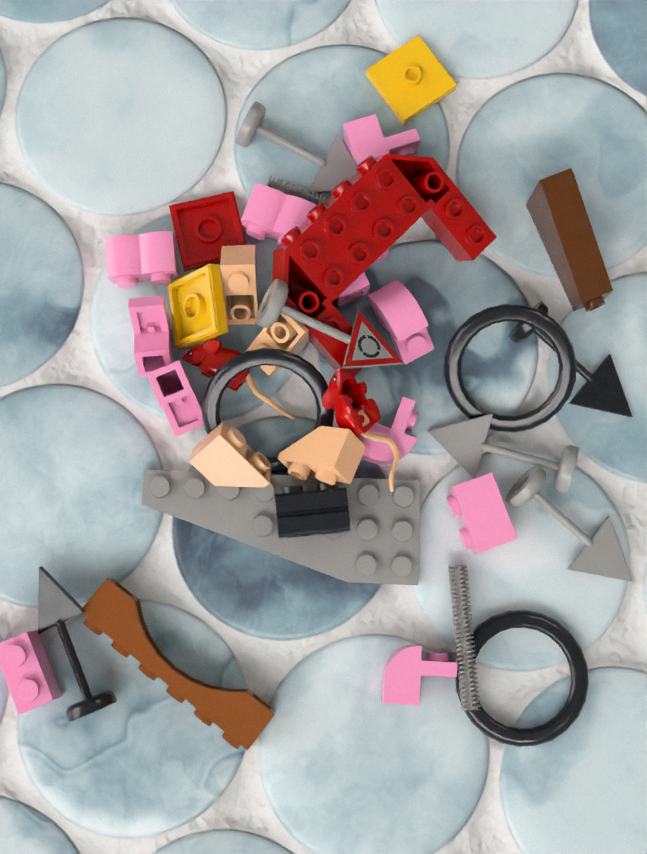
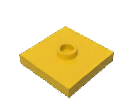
M419 35L366 69L365 73L366 77L402 125L454 92L457 84Z
M210 263L168 284L176 349L186 350L228 332L220 265Z

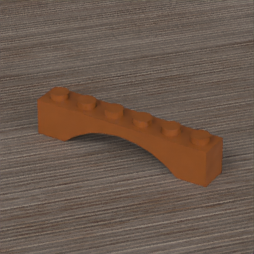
M106 578L84 605L83 609L86 612L82 613L86 620L83 623L97 635H101L104 632L113 640L111 646L119 654L126 658L132 655L141 663L138 667L141 672L154 681L158 677L168 685L166 691L169 695L180 703L187 700L196 708L194 711L195 716L208 726L215 723L224 731L221 735L223 739L234 748L239 749L240 746H243L248 750L274 717L276 711L250 689H230L213 686L197 680L177 668L161 652L151 637L143 617L140 600L115 579Z

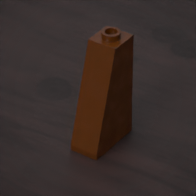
M570 168L539 180L526 206L573 311L585 307L586 312L604 305V299L613 289L574 173Z

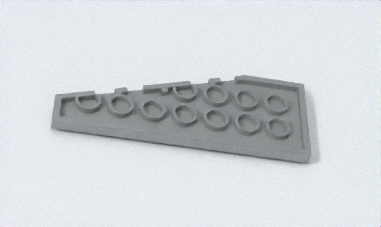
M144 470L142 504L347 583L418 585L421 480L393 479V492L389 489L388 479L353 478L351 484L338 482L339 488L346 487L350 532L279 539L275 494H282V487L302 485L303 491L317 490V484L323 482L310 477L307 480H300L291 475H271L270 484L265 488L214 486L200 472Z

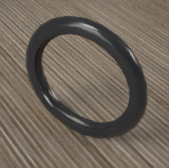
M502 304L486 308L472 315L458 328L449 342L445 355L444 377L452 400L467 418L474 419L492 414V412L479 406L469 396L463 384L461 363L466 347L481 330L492 324L505 321L521 322L531 325L542 332L552 343L559 363L558 380L553 392L543 404L526 414L504 416L493 413L489 429L497 432H520L546 423L562 409L569 399L576 381L577 362L574 347L569 337L553 318L538 309L525 305Z
M256 349L246 351L231 358L216 371L209 381L203 397L202 417L205 430L209 434L221 424L220 402L224 390L236 376L252 367L264 365L279 366L291 370L300 376L310 387L317 405V419L313 431L320 426L333 427L334 409H325L322 405V396L328 389L325 378L314 365L299 355L281 349ZM278 456L266 457L271 464V473L288 471V468L277 459Z
M528 610L506 611L491 616L473 630L474 634H470V636H474L471 639L474 643H471V645H475L472 648L475 652H472V654H476V656L473 658L476 659L480 649L499 632L511 628L537 630L556 642L567 658L571 673L569 696L564 707L554 718L534 728L519 729L506 726L493 719L484 710L482 705L478 707L481 710H464V712L481 732L500 743L516 747L537 746L552 741L566 732L579 717L587 697L589 685L588 667L581 647L573 635L558 621L542 613ZM457 670V677H455V680H456V691H457L459 700L461 701V699H460V696H461V695H460V691H461V690L459 689V687H460V686H459V682H460V681H459V679H458V678H459V676H458V673H459V672H458V670Z

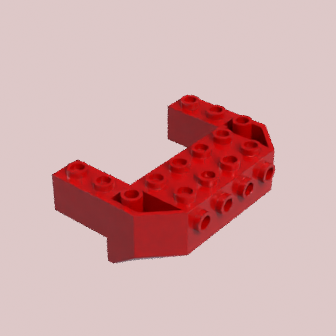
M384 154L376 158L372 155L368 156L356 167L358 172L349 180L346 178L331 191L333 195L324 204L320 202L307 213L306 217L308 219L299 228L297 226L293 227L281 238L283 243L273 251L272 282L277 278L287 283L289 292L285 302L286 306L351 336L353 327L334 307L332 302L419 218L425 221L457 261L474 260L497 238L433 157ZM304 324L309 330V341L335 370L342 368L348 344ZM348 368L344 370L348 374L355 376L362 368Z

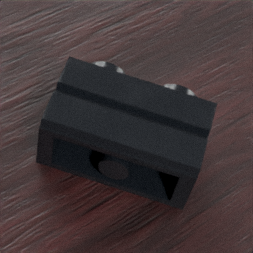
M338 482L335 485L319 483L317 484V490L303 491L302 485L282 487V494H275L279 539L350 532L351 530L346 487L339 488Z

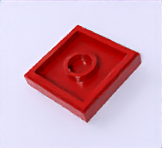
M234 191L169 205L184 272L202 268L210 263L220 264L222 246L247 245Z

